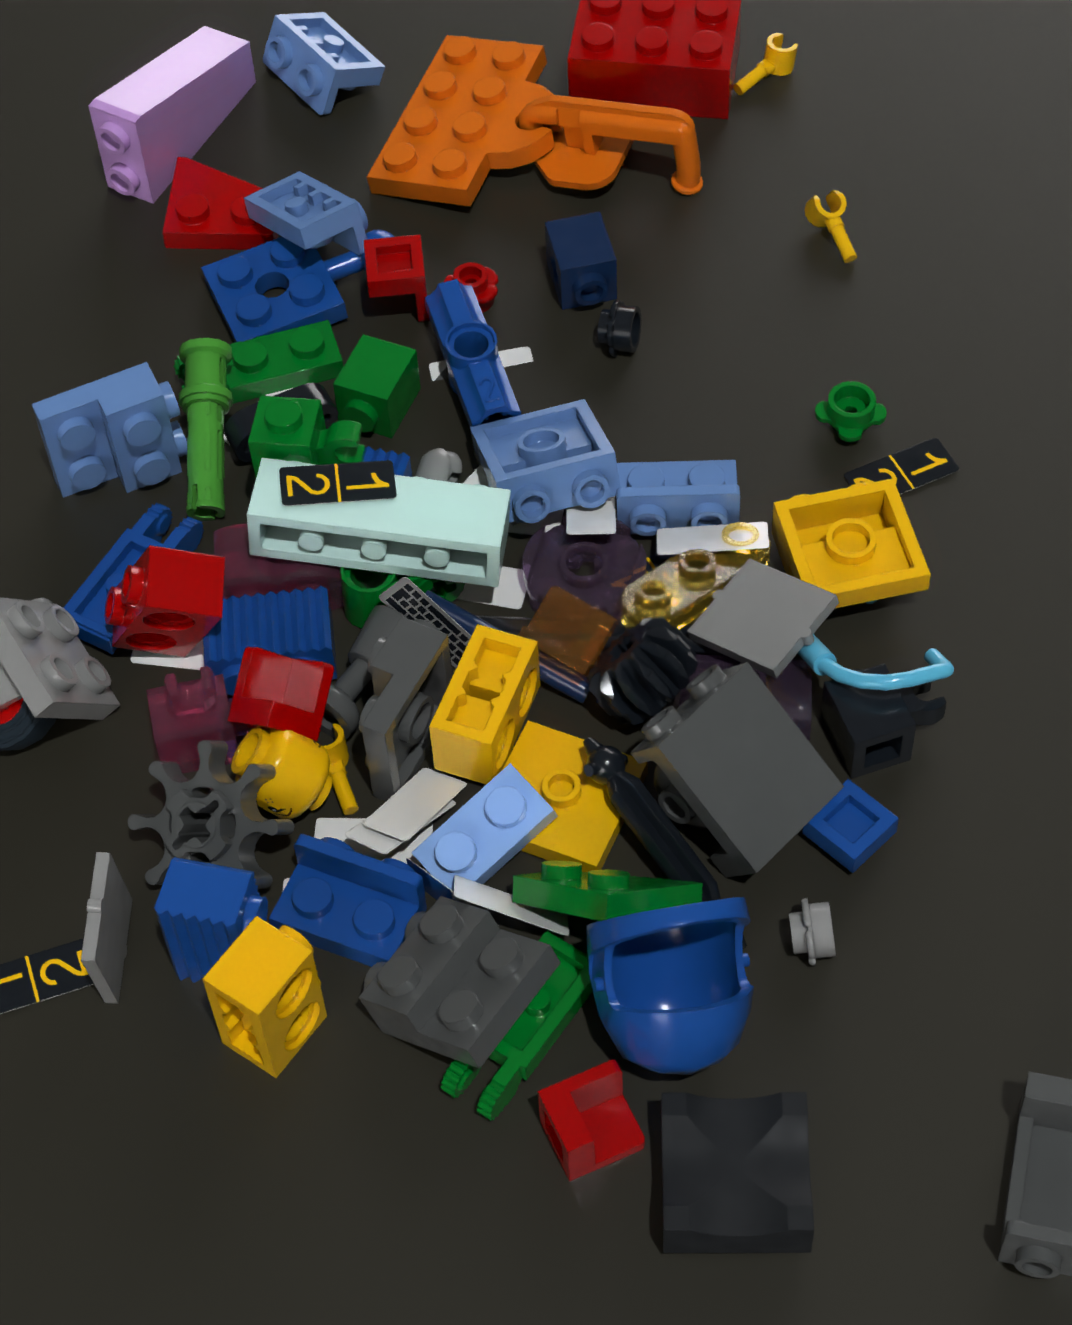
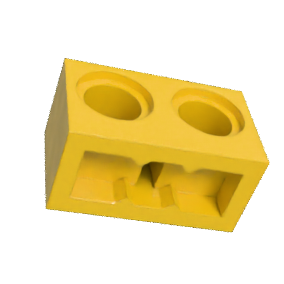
M479 624L476 625L429 725L434 769L482 784L489 783L502 771L541 685L538 641Z
M256 916L202 980L222 1043L277 1078L325 1020L327 1012L312 945L295 929L286 925H282L277 929Z

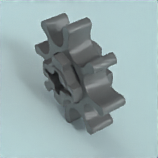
M202 740L199 742V770L191 780H188L183 775L177 762L153 761L149 766V773L162 782L166 790L165 806L157 815L132 814L127 821L131 830L155 829L164 841L165 851L163 858L158 865L146 872L145 879L150 885L163 884L171 859L177 857L255 872L254 878L256 879L258 889L270 887L273 881L272 876L264 871L255 859L256 843L265 833L276 836L290 835L294 831V823L291 819L267 820L257 809V793L263 784L275 777L276 769L271 764H250L242 777L234 782L227 774L225 768L228 744L225 741Z

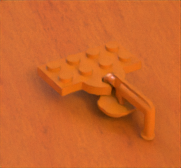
M446 35L366 177L372 194L471 207L490 169H513L533 162L552 186L578 190L602 188L616 178L634 140L673 145L676 171L671 177V184L677 192L684 195H694L702 189L703 179L701 176V160L693 119L682 110L554 95L543 85L536 84L547 63L544 45Z

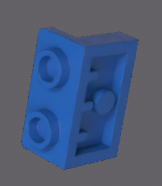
M300 834L294 845L298 864L269 917L270 924L277 929L282 925L289 926L302 934L312 946L370 967L378 962H387L405 941V930L411 917L417 912L426 911L427 909L422 876L402 861L392 858H385L381 861L355 852L348 844L331 837H324L320 840Z

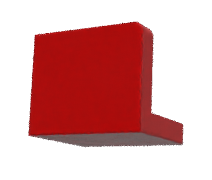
M421 234L364 240L369 298L415 293L418 322L430 321L425 307L427 289Z
M246 647L227 721L252 729L260 727L262 729L270 728L280 731L291 730L314 741H318L334 666L322 661L293 659L259 647Z
M615 1059L538 1091L540 1122L569 1182L644 1149L645 1136L623 1095L622 1070Z

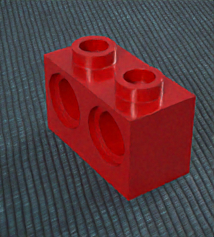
M149 545L133 566H127L123 579L118 586H112L108 592L105 604V623L113 625L112 647L186 657L222 618L225 557Z

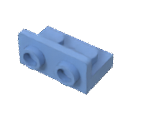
M325 12L279 14L274 16L265 46L263 63L319 115H326L332 112L338 89L354 90L360 86L380 85L385 65Z
M301 171L244 197L250 219L305 250L323 247L334 241L357 255L365 253L364 240H367L365 230L368 228V219L360 203Z
M736 460L617 463L620 488L616 490L617 535L638 534L641 536L657 535V530L661 528L739 523L740 487L737 485Z

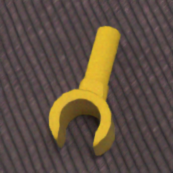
M782 33L771 34L767 38L764 59L733 85L734 91L738 95H743L761 79L770 74L776 76L789 75L794 68L798 44L795 43L790 48H782L784 35Z
M832 190L826 196V202L830 208V212H827L821 206L819 197L814 195L805 205L806 218L816 227H827L845 263L854 261L857 258V254L841 219V215L847 206L846 197L843 193Z
M333 723L335 741L329 745H324L330 759L328 775L332 777V784L343 814L352 815L359 810V807L346 776L345 766L349 761L348 748L344 730L339 724Z

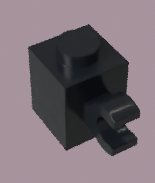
M885 663L864 670L851 669L861 673L890 674ZM833 679L824 682L820 718L850 779L911 760L916 725L937 723L945 715L947 702L944 696L930 701H924L916 697L918 694L929 692L932 682L888 691L859 689L836 682Z

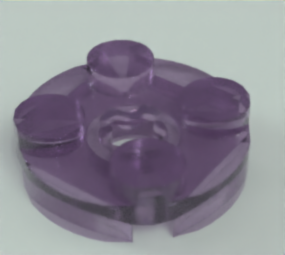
M563 516L562 525L553 527L546 533L545 526H543L533 534L525 547L522 566L524 586L529 595V603L537 615L551 619L625 620L626 612L635 606L641 598L647 580L646 552L642 544L639 547L638 543L630 537V528L616 519V533L569 535L566 533V516ZM583 562L594 563V572L596 573L590 576H578L569 571V569H580Z

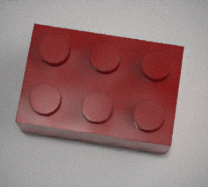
M580 0L567 58L569 96L682 110L690 117L728 119L740 48L741 0Z

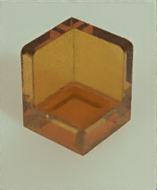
M552 586L528 627L523 625L518 636L538 641V649L588 677L590 670L597 661V657L602 653L619 621L562 588Z

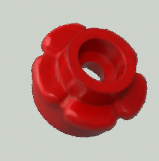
M468 262L457 266L453 271V275L445 277L444 282L457 279L461 284L472 285L482 313L489 310L494 304L495 297L498 294L496 285L499 279L491 268L484 267L479 263Z

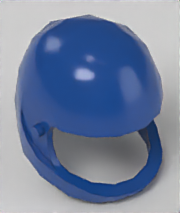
M745 897L726 898L644 911L586 925L588 972L598 1015L622 1058L657 1073L691 1075L720 1063L739 1044L751 1012L754 986L749 983L744 968L750 966V958L747 953H743V930L751 921Z

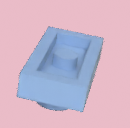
M509 763L411 853L433 877L452 891H454L455 875L484 884L557 818L558 815L517 769Z

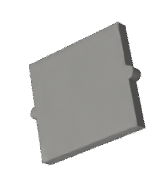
M749 558L723 590L713 592L712 597L714 600L687 630V633L691 640L741 663L748 662L752 668L777 678L804 645L808 646L814 642L813 634L836 608L839 601L836 594Z
M96 852L90 899L87 901L88 913L81 962L105 1003L119 1004L124 960L127 956V937L133 899L111 853Z

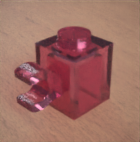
M208 666L200 668L201 679L177 683L175 674L171 673L166 674L164 678L165 686L146 690L154 740L160 761L177 762L183 774L199 770L198 744L200 741H225L228 744V752L225 759V765L232 763V758L238 747L237 737L249 733L248 727L227 721L233 698L229 699L223 674L214 676L212 669Z

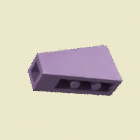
M203 26L96 97L88 105L108 187L120 194L131 195L154 204L173 181L177 157L192 159L256 83L249 41Z

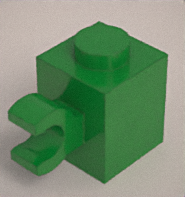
M260 396L248 440L255 477H257L261 458L299 461L316 465L363 462L366 448L365 445L359 444L362 424L356 421L342 420L333 423L326 429L321 399Z

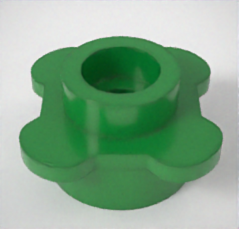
M846 381L837 384L831 389L828 401H820L815 407L816 419L822 423H829L838 432L839 438L846 442L860 440L863 431L872 425L882 424L886 420L887 415L885 406L881 403H876V396L869 386L857 381Z

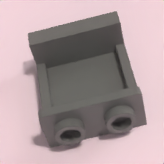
M748 662L723 670L716 664L700 673L688 684L686 690L691 696L677 709L673 706L665 708L642 727L641 732L646 738L630 754L638 764L654 761L721 845L710 856V859L724 877L728 878L758 873L844 786Z
M1028 1071L1019 1104L998 1261L1014 1264L1015 1268L1021 1273L1036 1278H1054L1059 1276V1274L1072 1276V1079Z

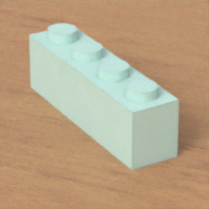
M261 458L247 511L250 555L490 587L499 586L509 531L511 490L480 484L471 485L432 480L418 476L394 475L397 493L394 499L284 506L281 496L280 468L316 464Z

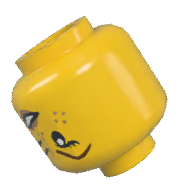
M253 728L242 739L232 758L231 770L236 774L235 782L242 777L250 764H271L274 766L276 775L261 786L257 793L256 803L259 807L280 819L296 818L307 809L311 811L316 810L326 800L332 787V777L328 775L330 759L327 749L316 741L291 730L280 731L270 728Z

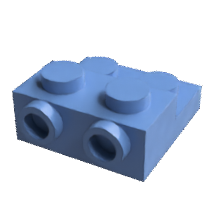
M147 362L32 404L54 479L63 498L82 490L92 489L101 483L117 477L120 478L126 492L129 493L182 473L179 457L187 455V441L178 421L170 422L171 418L180 415L179 405L169 382L165 381L158 384Z
M585 399L470 427L473 448L486 473L488 487L511 490L509 523L515 521L536 523L543 520L550 512L578 505L585 508H596L605 503L608 498L616 496V490L620 488L615 451Z

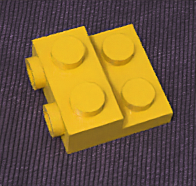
M893 478L872 483L860 482L847 488L812 495L800 494L787 500L773 502L772 535L786 574L836 594L839 601L836 608L929 589L931 573Z

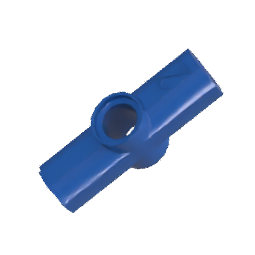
M457 279L439 283L436 289L425 297V307L448 368L449 386L459 397L469 427L521 415L517 400L498 354L497 335L492 327L487 325L472 285L461 284Z

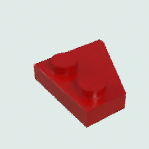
M177 157L162 232L165 247L175 249L248 250L277 239V233L249 218L244 202V197L263 188L187 157Z

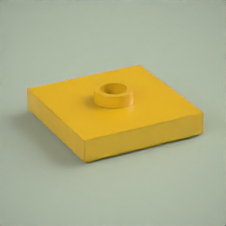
M528 720L503 769L511 763L555 810L558 817L520 851L548 861L562 860L582 863V872L600 870L625 821L612 805L607 785L599 784L592 780L591 777L585 775L584 766L588 757L583 744L584 739ZM625 754L628 758L625 771L638 777L643 783L648 774V762L638 764L633 756Z

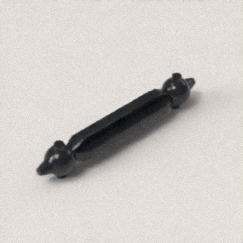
M592 737L586 738L583 741L588 757L584 766L585 775L591 777L592 780L599 784L607 785L612 805L666 878L703 883L702 902L721 899L717 881L642 781L625 771L628 764L627 756L613 746L603 745ZM744 935L742 941L743 949L747 947Z

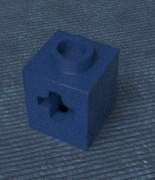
M600 211L545 222L546 261L562 310L617 299V259Z

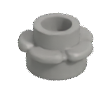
M803 898L801 900L802 912L789 913L794 954L808 953L809 964L814 966L816 965V958L836 956L829 901L808 904V898Z

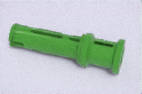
M195 338L182 343L179 347L180 361L185 364V388L179 393V405L182 407L183 412L187 414L188 493L186 514L196 520L211 521L215 520V516L222 518L225 515L224 415L228 413L232 406V392L226 388V365L232 360V347L227 342L219 339Z

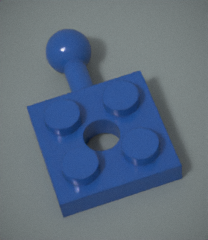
M378 229L366 233L367 240L395 237L388 231ZM279 237L203 266L201 269L205 282L234 342H243L329 320L331 325L348 318L345 302L334 282L366 270L365 253L357 255L352 251L323 261L316 248L305 250L286 238ZM275 287L287 289L280 296L267 298L262 295L267 290Z

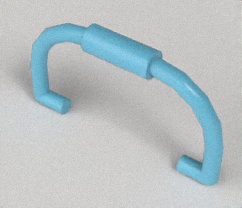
M877 600L870 601V602H866V603H867V604H873V603H875ZM814 634V642L808 646L804 645L797 653L817 675H827L836 682L859 689L888 691L914 687L950 677L954 672L952 663L935 648L927 650L924 655V660L929 666L892 674L861 673L841 666L837 663L834 654Z

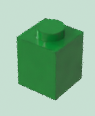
M363 334L333 383L339 421L350 420L362 424V432H372L392 439L421 389L417 350Z

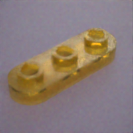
M744 522L731 523L722 530V540L732 546L750 545L759 538L758 529ZM736 530H747L753 536L747 541H736L731 539L729 534ZM770 539L769 547L762 549L717 552L691 549L682 554H677L624 589L621 599V620L623 625L627 629V627H635L642 619L663 617L671 626L675 625L680 630L697 619L714 600L712 597L713 592L723 590L749 558L770 566Z

